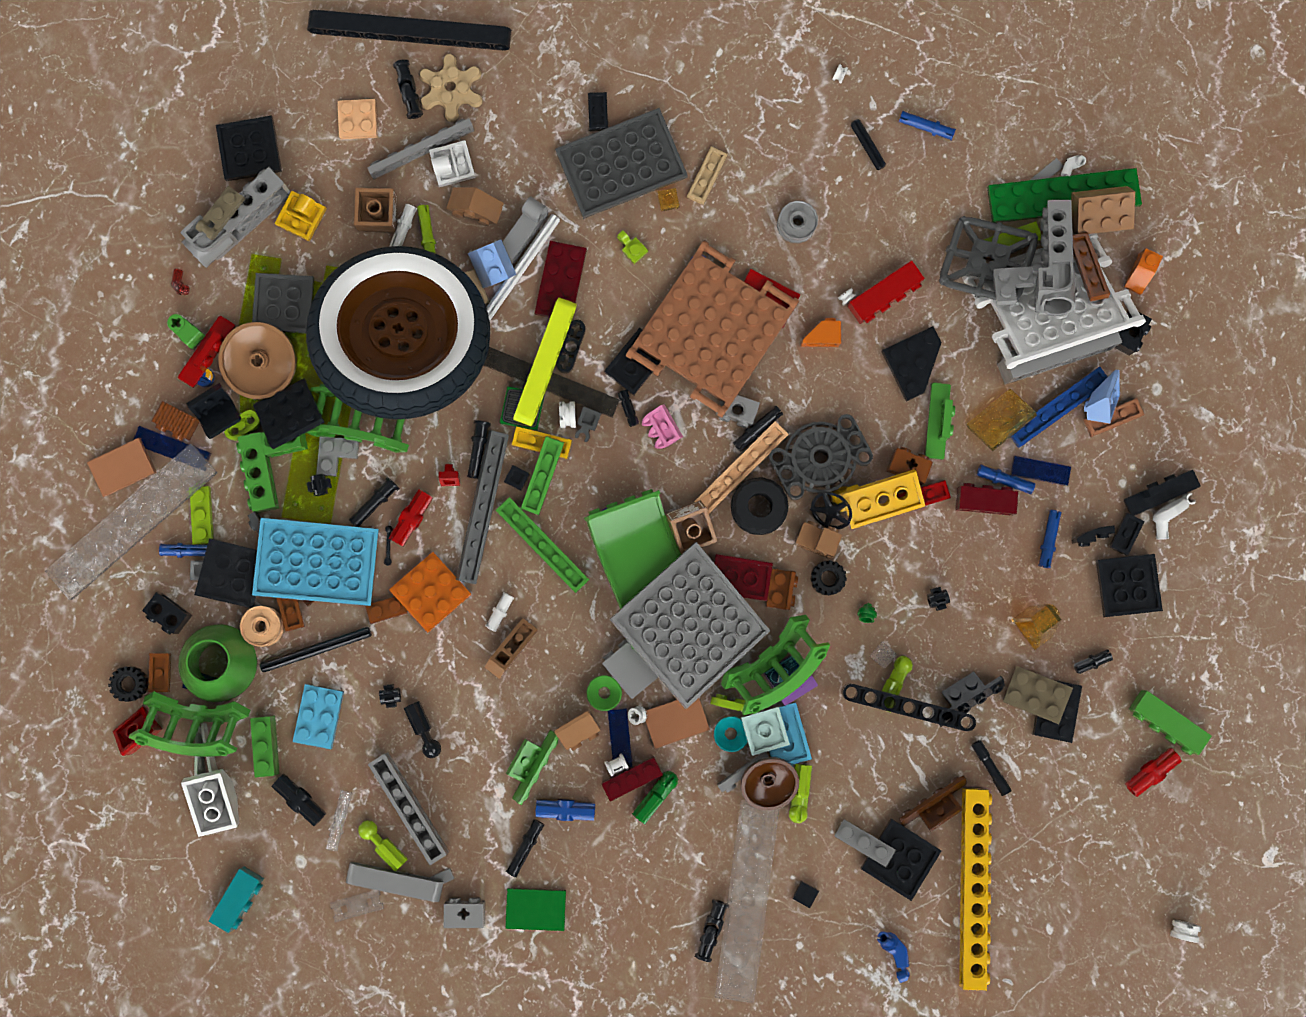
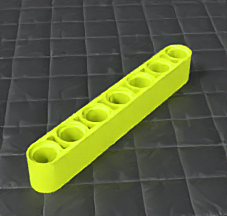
M558 297L513 420L529 426L534 424L577 307L576 303Z

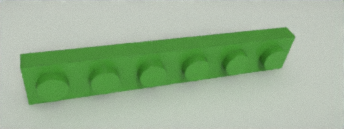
M510 497L496 509L499 515L575 593L589 581L581 570Z

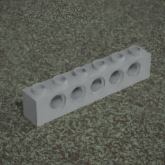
M389 752L370 762L368 766L428 864L432 865L446 856L449 850Z

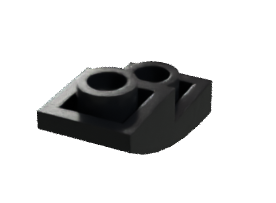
M1115 525L1084 532L1072 539V544L1078 543V547L1090 546V543L1096 542V535L1097 538H1109L1110 534L1115 533Z

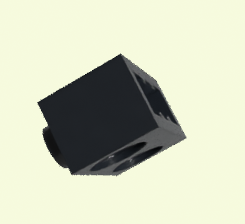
M156 592L142 610L147 614L145 617L153 623L158 622L162 625L161 629L169 635L171 633L179 634L193 616L160 592ZM158 604L162 606V611L159 614L155 611V607ZM175 615L177 623L173 626L170 620Z

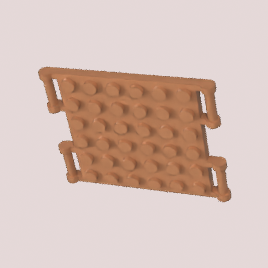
M704 240L633 346L629 349L626 357L629 359L633 358L653 371V374L657 377L665 366L669 367L697 385L690 398L693 400L697 399L723 418L800 300L797 298L793 299L777 289L770 281L765 283L760 292L729 273L736 262L734 258H728L709 246V243ZM703 253H708L726 266L724 269L702 256ZM767 292L790 305L788 309L765 296ZM640 349L644 351L651 357L658 360L660 363L656 365L655 363L651 362L641 354L637 353V350ZM703 389L725 404L720 406L700 392Z

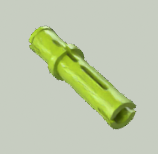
M419 205L417 210L422 235L421 246L424 250L436 254V240L433 238L429 205Z

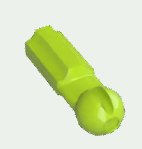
M900 656L894 661V669L889 679L885 682L882 689L883 692L895 695L900 694L903 687L902 684L913 667L910 658ZM887 697L884 701L887 708L892 707L894 704L892 697Z
M795 764L799 777V788L791 801L789 818L794 823H802L808 816L807 806L812 766Z
M367 820L361 823L358 828L360 837L365 840H371L376 845V853L396 872L408 858L389 838L383 839L377 833V826L373 821Z

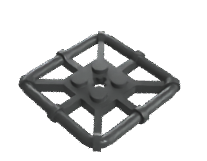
M960 217L955 226L950 244L945 250L946 256L940 271L939 282L942 286L974 294V297L979 298L982 296L996 300L995 292L982 289L985 279L994 281L993 269L1031 267L1037 248L1038 236L1036 233L1002 225V222L994 223L973 217ZM970 225L994 230L992 242L979 239ZM962 229L965 230L973 243L971 252L957 248ZM1000 232L1026 238L1011 246L997 243ZM1029 246L1024 264L1009 262L1012 253ZM953 256L968 259L965 268L948 275ZM989 257L993 261H990V263H986V260L984 258ZM967 274L980 277L977 287L954 281ZM1016 288L1017 302H1019L1024 288Z

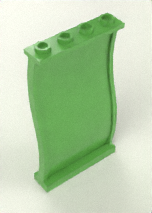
M652 489L641 493L642 497L635 498V495L625 498V503L620 505L617 502L606 505L607 509L600 511L599 508L589 511V516L584 518L587 521L597 554L620 609L681 555L665 516L659 490L653 492Z

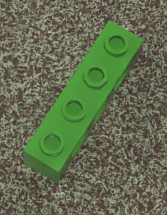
M261 432L239 436V442L236 443L238 453L242 456L240 467L242 472H245L246 480H244V487L249 492L250 498L247 499L249 509L257 513L280 509L270 458L264 453ZM256 450V458L250 459V452ZM256 469L261 471L258 478L253 477V472ZM263 487L264 494L258 497L257 490Z

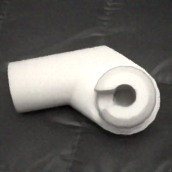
M1076 155L1066 159L1061 176H1070L1073 169L1085 165V156Z

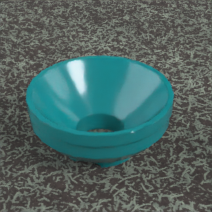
M734 716L725 717L715 726L714 739L722 750L736 752L747 744L748 741L740 718ZM728 728L736 730L737 735L734 739L726 738L725 731Z

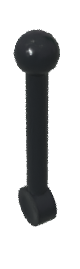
M386 526L385 528L387 532V547L384 564L387 566L392 564L390 559L391 540L389 539L393 531L392 526Z

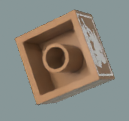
M355 188L354 226L356 229L366 232H395L397 194L394 189Z
M701 500L665 514L681 554L695 542L701 548L717 542L707 507Z

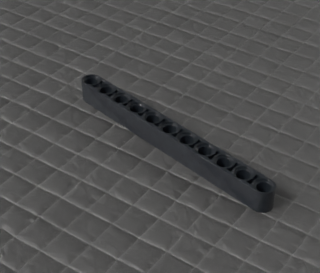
M310 10L307 27L308 32L318 35L501 51L510 49L512 31L509 27L325 10Z

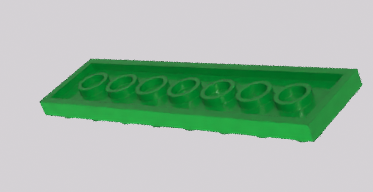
M1137 168L994 184L987 187L991 219L994 223L1042 218L1043 208H1047L1048 200H1071L1072 192L1128 186L1135 191V207L1142 205Z

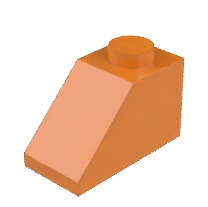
M1145 248L1138 254L1124 288L1141 295L1155 275L1163 256Z
M825 318V321H821L802 340L801 347H839L841 344V321H836V318Z

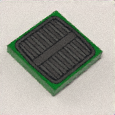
M507 386L500 424L538 431L544 397L534 424L529 426L513 420L524 389Z

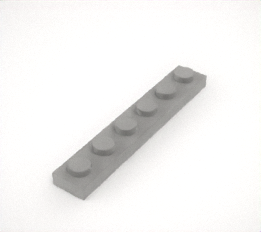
M469 118L466 120L461 119L454 126L442 128L437 134L426 136L417 144H409L404 150L393 152L382 161L372 162L367 169L374 180L430 153V149L442 147L473 132V125Z

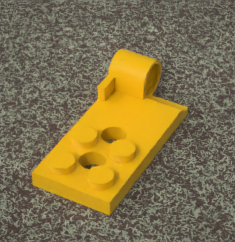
M915 469L866 485L842 486L838 490L833 491V493L846 499L852 509L851 529L925 507ZM899 490H906V495L904 497H897V492ZM831 495L834 503L839 504L843 502L838 497ZM880 496H888V500L885 503L881 504L878 502ZM846 506L845 508L840 510V512L846 511L847 516L849 518V510Z

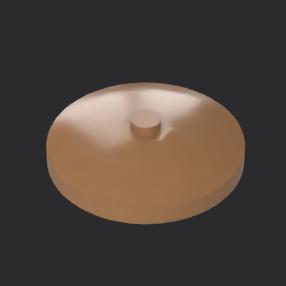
M251 322L240 325L226 336L220 347L219 368L223 379L232 390L247 398L265 399L274 396L277 392L283 391L288 387L296 372L297 356L291 340L282 330L268 323Z

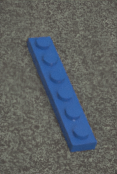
M1098 367L1007 432L1016 446L1020 448L1088 399L1092 392L1108 376L1101 367Z

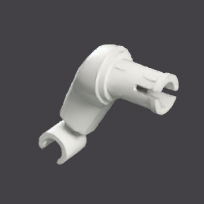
M1193 493L1183 494L1182 498L1167 504L1154 514L1153 521L1156 522V539H1169L1168 522L1185 511L1189 504L1196 503L1195 499L1188 500L1189 496Z

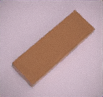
M1135 398L1116 406L1110 424L1087 419L1083 421L1090 437H1093L1142 417L1144 412L1138 399Z

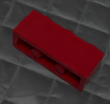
M963 483V486L957 488L956 510L1013 516L1017 514L1019 491H1013L1012 487L994 489L992 485H982V488L975 487V484Z
M653 756L629 768V770H625L615 775V777L603 781L601 784L611 802L663 774Z

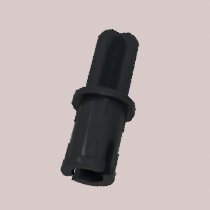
M1106 649L1096 655H1089L1087 659L1075 663L1074 669L1078 674L1093 668L1098 669V666L1113 661L1112 654Z

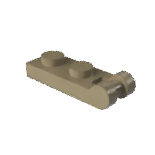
M227 186L204 218L197 223L196 230L204 232L206 237L214 240L245 198ZM211 222L215 224L212 228L208 226Z

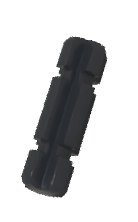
M622 390L618 392L625 416L628 417L629 426L638 425L639 421L637 416H635L636 413L631 399H629L628 391Z

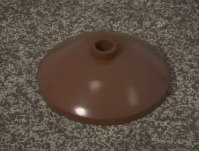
M777 757L763 758L752 763L745 770L741 778V792L746 802L752 807L765 811L776 810L793 800L799 788V777L796 769L788 761Z

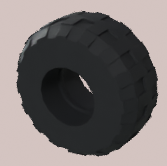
M763 477L749 479L743 482L732 496L731 513L733 519L743 531L749 534L766 535L772 533L783 524L787 517L789 507L787 495L783 488L771 479ZM761 495L769 500L771 510L767 516L756 517L750 512L748 502L752 497Z

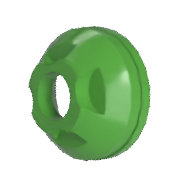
M598 676L587 687V699L590 705L597 710H611L621 700V686L611 676ZM602 687H607L610 690V696L606 699L599 696V690Z

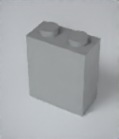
M625 639L618 645L619 650L615 653L611 650L603 657L605 661L602 664L629 697L633 699L655 681L658 676Z

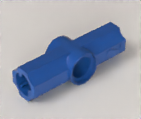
M558 799L557 801L537 800L535 813L536 817L556 818V820L574 821V819L594 821L595 803L575 802L574 800Z

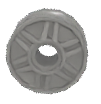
M804 201L788 203L782 208L777 219L779 234L790 243L799 244L806 242L812 237L818 225L816 210ZM793 219H799L802 225H795Z

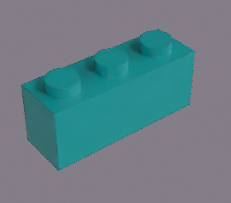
M245 866L240 868L214 910L209 922L227 933L234 929L237 930L243 921L241 916L244 912L247 913L253 904L251 899L254 894L258 895L263 887L261 883L264 878Z

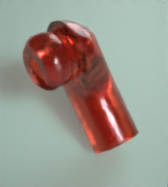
M174 269L171 282L173 289L179 295H188L190 288L182 282L183 270Z

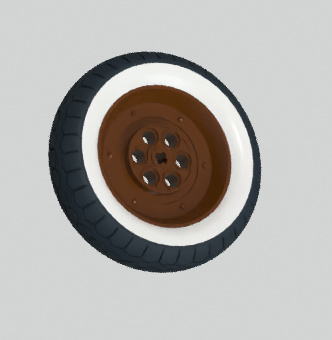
M391 246L361 253L340 265L327 277L317 291L309 309L306 341L309 356L317 375L328 390L343 403L357 411L374 417L411 419L426 416L445 408L470 388L486 361L490 345V321L485 302L479 290L467 274L448 259L424 249ZM392 313L398 314V315L395 316V317H390V316H389V315L392 314ZM412 317L417 318L415 321H409V320H408L409 318H412ZM378 326H383V327H384V328L381 329V330H377V329H376ZM416 334L422 335L420 338H414ZM383 343L389 344L387 347H382L381 345ZM403 347L409 348V349L406 350V351H401V350H400V349L403 348Z

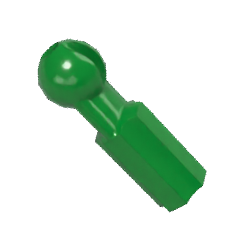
M666 771L662 773L663 775L660 776L657 783L632 813L643 824L647 823L670 792L677 787L679 779L674 772Z

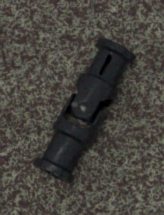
M398 60L393 64V67L396 69L402 101L406 105L408 112L406 116L408 119H417L423 115V111L419 107V96L415 93L416 86L413 75L410 74L409 60Z
M716 899L712 900L711 913L707 915L703 928V933L705 934L700 937L699 950L694 956L705 962L712 961L710 957L714 946L717 945V937L720 935L724 923L723 916L726 908H729V904ZM708 922L716 924L719 929L715 925H708Z

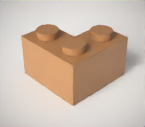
M453 187L446 209L452 211V215L455 217L463 218L466 216L472 219L475 218L479 224L489 226V224L498 223L504 203L476 187Z
M803 522L794 545L828 559L834 557L842 535L838 533L839 530L830 526L821 529L818 528L819 524L815 522Z

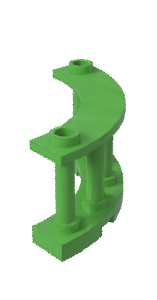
M320 384L319 387H311L310 391L319 394L317 406L322 415L326 398L336 396L325 385ZM337 397L330 422L327 425L320 424L306 432L315 437L335 438V434L344 435V439L362 442L363 439L374 442L373 446L395 453L407 452L409 447L408 444L402 443V439H400L405 419H397L394 434L391 438L382 436L381 428L384 418L376 417L373 430L370 433L360 431L359 423L362 412L357 410L354 411L351 425L348 428L340 427L338 420L343 402Z
M807 615L790 617L786 627L779 636L780 641L774 647L770 646L761 653L757 661L751 664L747 662L730 668L724 674L721 682L723 688H736L746 701L742 710L743 715L756 714L790 695L813 674L826 657L830 644L829 642L816 644L808 634L806 628L810 619ZM801 637L810 647V651L805 659L795 648L796 643ZM788 653L799 664V667L790 676L779 663ZM773 667L783 682L771 689L761 675ZM755 680L764 693L752 697L743 684Z
M154 691L145 696L143 704L149 707V712L142 729H138L129 735V738L135 740V743L138 745H147L171 753L197 757L227 756V754L237 750V747L229 744L237 721L248 717L251 710L235 701L224 705H217L216 709H208L205 705L190 704L187 707L179 705L178 700ZM157 711L170 714L171 716L163 738L149 733ZM181 718L193 720L185 743L171 740L178 720ZM213 722L206 743H193L200 723ZM224 722H228L222 740L215 741L220 726Z

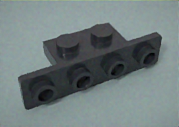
M1194 470L1175 476V473L1164 478L1165 482L1160 484L1157 481L1147 485L1146 490L1124 499L1129 513L1135 516L1199 488L1201 485Z
M972 672L942 691V695L951 706L949 709L968 713L973 706L982 704L992 694L1001 692L1003 687H1005L1003 677L999 676L987 685H984L976 673ZM944 712L942 720L943 722H949L951 714Z

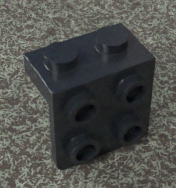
M220 383L186 403L188 408L198 418L209 439L214 438L241 420V416L231 396Z

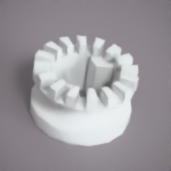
M839 64L833 80L837 79L839 83H842L848 68H843Z
M852 288L846 291V294L844 292L838 297L839 300H842L843 306L857 297L856 294L852 293Z
M636 706L628 711V719L632 724L638 725L646 721L647 712L645 708Z

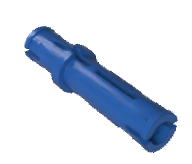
M902 111L899 123L910 125L930 132L932 136L938 135L951 141L956 130L940 124L939 121L933 122Z
M982 464L978 468L977 476L989 479L994 484H1003L1030 495L1035 489L1034 482L1006 474L1001 469H992Z
M1049 510L1043 545L1040 546L1042 551L1038 564L1039 567L1051 568L1053 552H1056L1055 542L1062 514L1060 511Z
M160 544L159 555L177 556V558H182L183 556L201 557L205 556L207 545Z

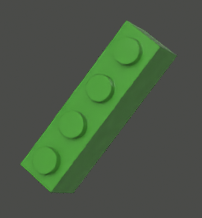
M1141 690L1129 708L1133 712V717L1141 722L1145 720L1149 723L1148 727L1157 733L1162 732L1165 734L1164 738L1172 744H1179L1182 746L1181 750L1190 756L1192 754L1200 755L1212 737L1149 691Z

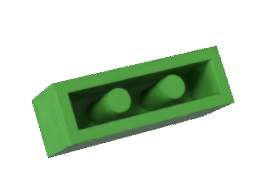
M275 716L250 718L255 778L280 774Z

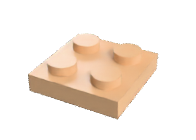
M375 99L338 101L340 140L378 138Z

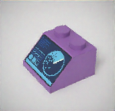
M792 655L779 662L789 676L799 667V664ZM773 667L763 673L772 688L783 682ZM811 675L799 688L782 699V705H788L817 687L818 684Z

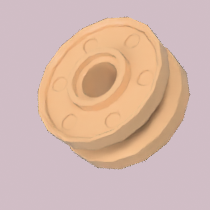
M256 606L247 610L240 622V632L244 640L258 647L271 646L278 642L284 632L281 614L274 608L266 606ZM264 621L266 624V628L264 631L261 632L259 630V624L260 622Z

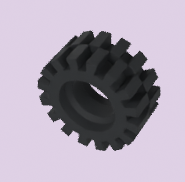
M831 560L823 561L815 566L811 573L812 586L822 595L837 594L846 585V571L843 570V566H840L838 562ZM832 571L835 574L836 581L833 585L828 586L822 582L821 576L823 572Z
M130 666L114 671L112 673L113 677L109 678L111 683L108 684V687H111L112 690L109 691L114 694L113 697L115 699L118 698L119 701L125 702L136 701V699L142 697V694L146 693L145 688H148V684H146L148 678L144 677L146 674L141 672V669ZM127 676L132 677L135 681V687L130 692L122 688V681Z

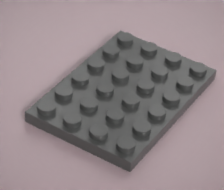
M660 108L555 149L583 219L688 178Z

